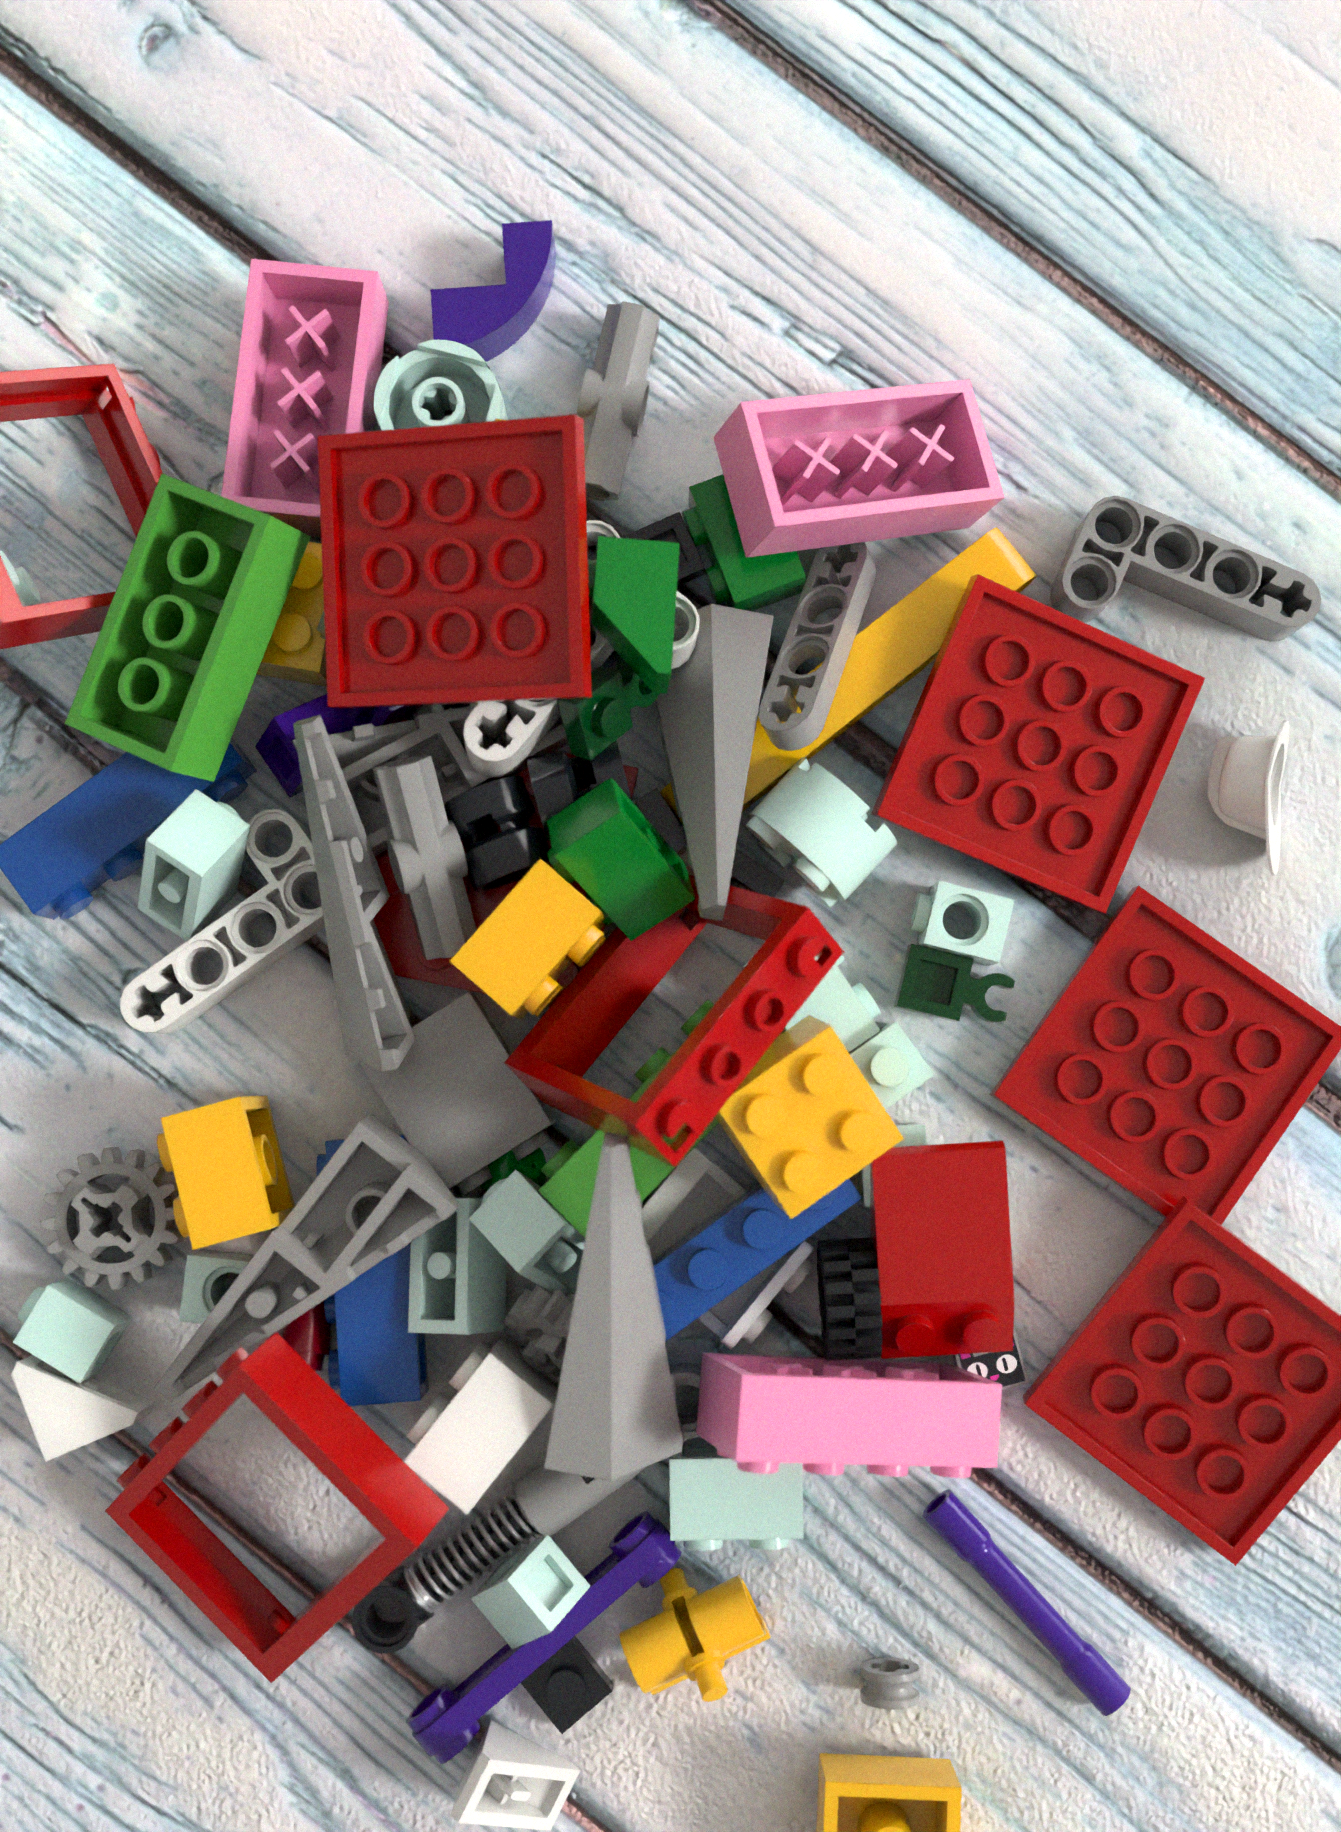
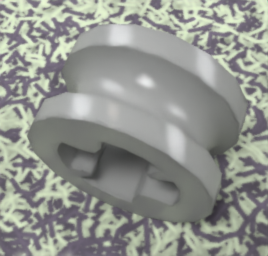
M883 1657L868 1659L860 1664V1674L868 1681L867 1685L860 1689L862 1703L874 1708L887 1710L907 1709L918 1705L920 1693L916 1688L912 1687V1682L920 1677L918 1664L905 1659Z

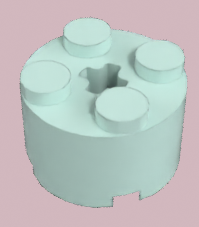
M438 339L416 344L417 349L408 352L401 358L397 355L385 366L375 387L374 412L380 431L495 421V418L508 420L502 392L494 373L476 351L455 341ZM445 410L453 411V414L451 416H444L442 420H432V418L441 419L445 413Z
M804 757L791 768L749 814L751 819L745 825L758 839L756 845L778 866L784 869L791 861L794 864L793 868L805 879L802 882L803 886L828 908H831L837 900L844 902L897 845L895 836L884 822L875 832L865 822L868 819L866 813L870 810V807L858 795L816 762L810 768L807 758Z

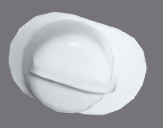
M1284 720L1281 723L1277 735L1224 737L1219 739L1215 745L1208 778V798L1218 817L1229 826L1266 840L1267 860L1272 876H1275L1278 872L1280 859L1281 782L1289 741L1288 720Z

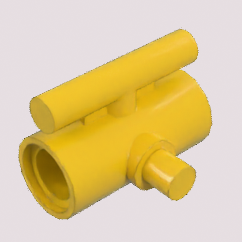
M681 1568L670 1569L659 1579L665 1595L661 1603L663 1611L619 1633L623 1652L631 1672L643 1693L651 1692L652 1695H655L689 1679L696 1681L703 1701L712 1702L718 1700L728 1691L721 1672L725 1665L724 1661L770 1639V1632L740 1574L698 1593L697 1589L689 1587Z

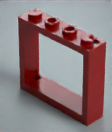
M115 364L0 372V422L82 415L137 538L159 478L163 472L160 468L158 453L155 447L148 441L136 414L133 397L128 396ZM0 556V649L100 632L115 592L22 606Z
M690 874L688 875L695 900L632 941L617 926L604 944L596 951L504 1062L543 1103L604 1133L611 1132L627 1135L632 1147L673 1167H676L844 953L809 907L729 885L722 921L700 917L698 911L699 896L695 877ZM687 907L689 912L681 920L678 916ZM707 923L765 940L636 1103L582 1078ZM680 1128H682L683 1130L670 1146L662 1139L663 1136L673 1139Z
M277 1332L251 1355L240 1346L216 1370L215 1373L223 1380V1383L218 1387L210 1380L183 1406L181 1410L189 1420L185 1423L179 1416L176 1417L151 1441L148 1446L156 1455L152 1458L147 1451L144 1452L120 1475L116 1481L124 1490L105 1510L270 1683L278 1678L413 1553L450 1509ZM243 1394L262 1411L382 1534L295 1617L163 1482L165 1477Z

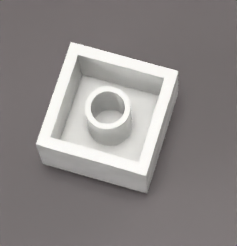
M502 1335L491 1349L481 1341L448 1382L458 1390L449 1401L439 1393L406 1435L415 1446L404 1462L466 1514L471 1511L552 1408L558 1393L555 1382L540 1370L530 1367L524 1360L522 1353L519 1351L520 1349Z

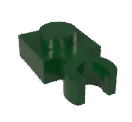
M623 658L617 662L614 669L599 666L591 673L592 698L557 699L571 755L591 761L633 727L630 715L632 708L635 706L648 707L658 698L660 693H653L645 683L639 682L640 677Z
M910 944L908 945L894 1007L958 1022L960 1021L963 1005L970 1006L973 1013L983 1021L992 1023L1006 1021L1007 1013L991 1009L985 1001V994L991 986H997L1001 989H1012L1015 981L1001 973L988 974L979 979L972 978L970 973L974 959Z

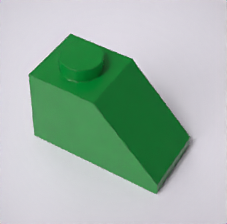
M598 536L596 560L588 559L589 600L593 601L591 624L653 693L667 694L672 670L680 543Z

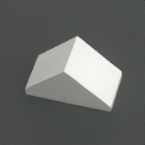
M34 1355L16 1362L11 1373L45 1462L135 1424L149 1415L155 1404V1401L95 1376L78 1383Z
M491 1720L461 1779L451 1816L458 1823L551 1831L580 1769L565 1758Z

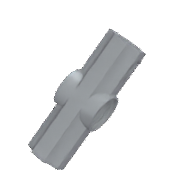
M625 301L619 304H608L593 368L588 367L583 378L577 416L584 421L586 498L603 502L605 500L619 499L633 436L638 437L642 428L650 385L647 376L653 359V351L659 335L660 315L652 313L643 305Z
M424 754L390 761L373 768L376 778L375 783L378 786L381 806L391 837L386 839L393 874L401 893L407 895L422 956L426 960L450 958L477 931L463 877L467 876L468 870L461 839L454 823L447 819L431 755Z

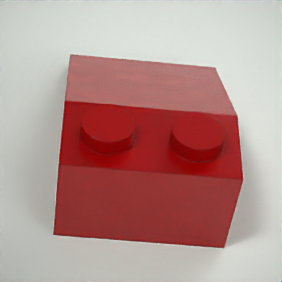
M986 1141L890 1148L870 1163V1237L873 1240L877 1258L876 1269H878L879 1273L878 1285L879 1292H881L880 1312L882 1314L883 1326L881 1327L883 1343L881 1345L882 1354L880 1358L890 1359L1013 1351L1015 1297L1006 1148L1004 1142Z

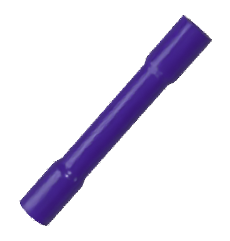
M950 1489L943 1491L934 1498L924 1510L922 1517L960 1559L969 1563L1054 1656L1060 1663L1065 1675L1103 1716H1108L1117 1711L1128 1699L1131 1692L1130 1686L1090 1643L1084 1641L993 1542L989 1531Z

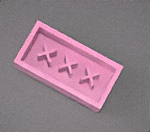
M251 259L222 497L271 515L311 537H321L317 436L374 431V392L381 373L389 301L378 271Z
M970 379L741 402L713 437L746 558L966 529L971 527L1005 498Z
M702 1353L696 1434L716 1447L718 1455L732 1458L736 1461L737 1469L750 1473L772 1474L779 1471V1463H803L802 1469L809 1473L841 1475L844 1473V1464L867 1465L868 1472L882 1476H907L909 1466H930V1472L938 1476L968 1478L971 1477L972 1467L997 1468L1002 1384L947 1362L876 1359L827 1361L824 1357Z

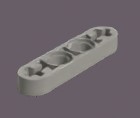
M865 542L823 547L819 549L814 557L759 706L758 717L771 743L778 749L786 751L799 750L810 745L823 730L876 578L877 569ZM830 608L842 609L840 615L833 621L821 625L813 624L821 612ZM815 657L825 658L822 665L816 671L806 675L795 674L798 666L804 661ZM798 706L801 710V713H796Z

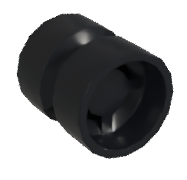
M617 741L613 742L591 761L580 757L570 758L562 750L527 759L531 783L547 841L550 840L547 820L610 777L631 800ZM578 787H587L585 791L579 792Z
M510 776L479 785L453 797L444 804L448 821L451 820L454 823L461 841L468 843L469 850L466 852L465 858L468 874L476 892L499 888L523 879L540 858L547 865H552L547 855V851L550 848L542 828L531 826L529 823V819L535 812L523 777ZM497 824L500 825V828H501V831H502V832H499V833H498V830H497V827H496Z

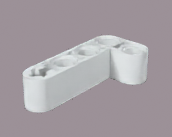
M678 591L676 593L675 625L680 627L684 637L679 641L673 642L672 669L682 666L689 660L695 647L700 620L696 607ZM589 600L590 638L593 640V645L590 647L592 673L599 666L603 665L615 649L591 624L593 601ZM557 699L541 702H530L528 700L479 702L469 714L464 724V742L469 763L477 772L487 777L500 778L511 774L522 764L561 716ZM507 709L509 713L513 716V720L509 723V725L507 720ZM507 726V747L503 748L495 743L488 750L484 749L482 736L486 734L489 737L495 738Z
M269 809L255 814L248 822L250 830L246 850L268 884L138 975L124 988L120 998V1010L124 1020L133 1029L157 1034H172L183 1029L325 928L322 906L316 909H307L301 900L303 886L310 879L317 877L311 834L300 821L281 810ZM288 826L292 832L293 839L290 849L279 857H269L265 849V841L268 834L273 829ZM271 914L276 922L275 936L269 944L256 947L250 938L251 924L258 916ZM216 950L223 960V971L215 982L206 985L198 975V964L206 953ZM181 987H184L187 991L192 993L193 996L188 994L177 993L176 991ZM153 993L173 994L160 1005L165 1014L163 1017L149 1015L148 1011L155 1005L154 999L151 996Z

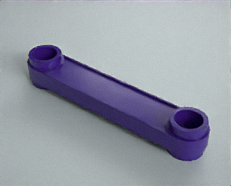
M644 1511L629 1521L613 1537L608 1545L612 1553L584 1576V1579L590 1585L589 1589L551 1633L515 1649H512L507 1643L455 1689L451 1690L447 1684H442L414 1708L408 1716L406 1723L413 1730L412 1736L429 1756H434L440 1764H444L455 1757L479 1731L481 1727L477 1721L634 1584L638 1582L643 1589L647 1588L661 1579L677 1563L682 1552L675 1545V1541H670V1532L659 1519H654L648 1511Z

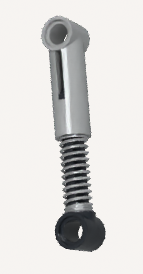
M678 1363L669 1367L670 1374L674 1376L676 1387L692 1385L699 1389L700 1366L693 1363ZM698 1411L691 1415L678 1414L680 1425H683L684 1429L683 1442L699 1436L696 1434ZM544 1460L512 1483L514 1498L511 1499L505 1496L504 1506L495 1503L496 1511L493 1513L490 1510H486V1518L484 1520L481 1517H476L477 1525L475 1526L466 1524V1533L457 1530L456 1540L447 1537V1546L438 1544L437 1553L428 1551V1560L418 1558V1563L415 1565L409 1564L408 1567L401 1566L398 1569H394L357 1603L352 1613V1628L357 1640L366 1649L378 1654H390L403 1649L413 1639L417 1628L434 1616V1610L443 1606L444 1598L448 1600L453 1599L454 1592L461 1593L463 1591V1585L471 1586L473 1578L481 1579L483 1571L491 1572L492 1564L500 1565L502 1557L508 1559L511 1557L512 1550L520 1551L521 1543L530 1544L531 1536L535 1538L540 1537V1534L543 1537L546 1535L553 1536L651 1465L614 1481H607L545 1469ZM381 1598H391L398 1601L403 1606L406 1619L399 1623L383 1621L376 1613L375 1601Z

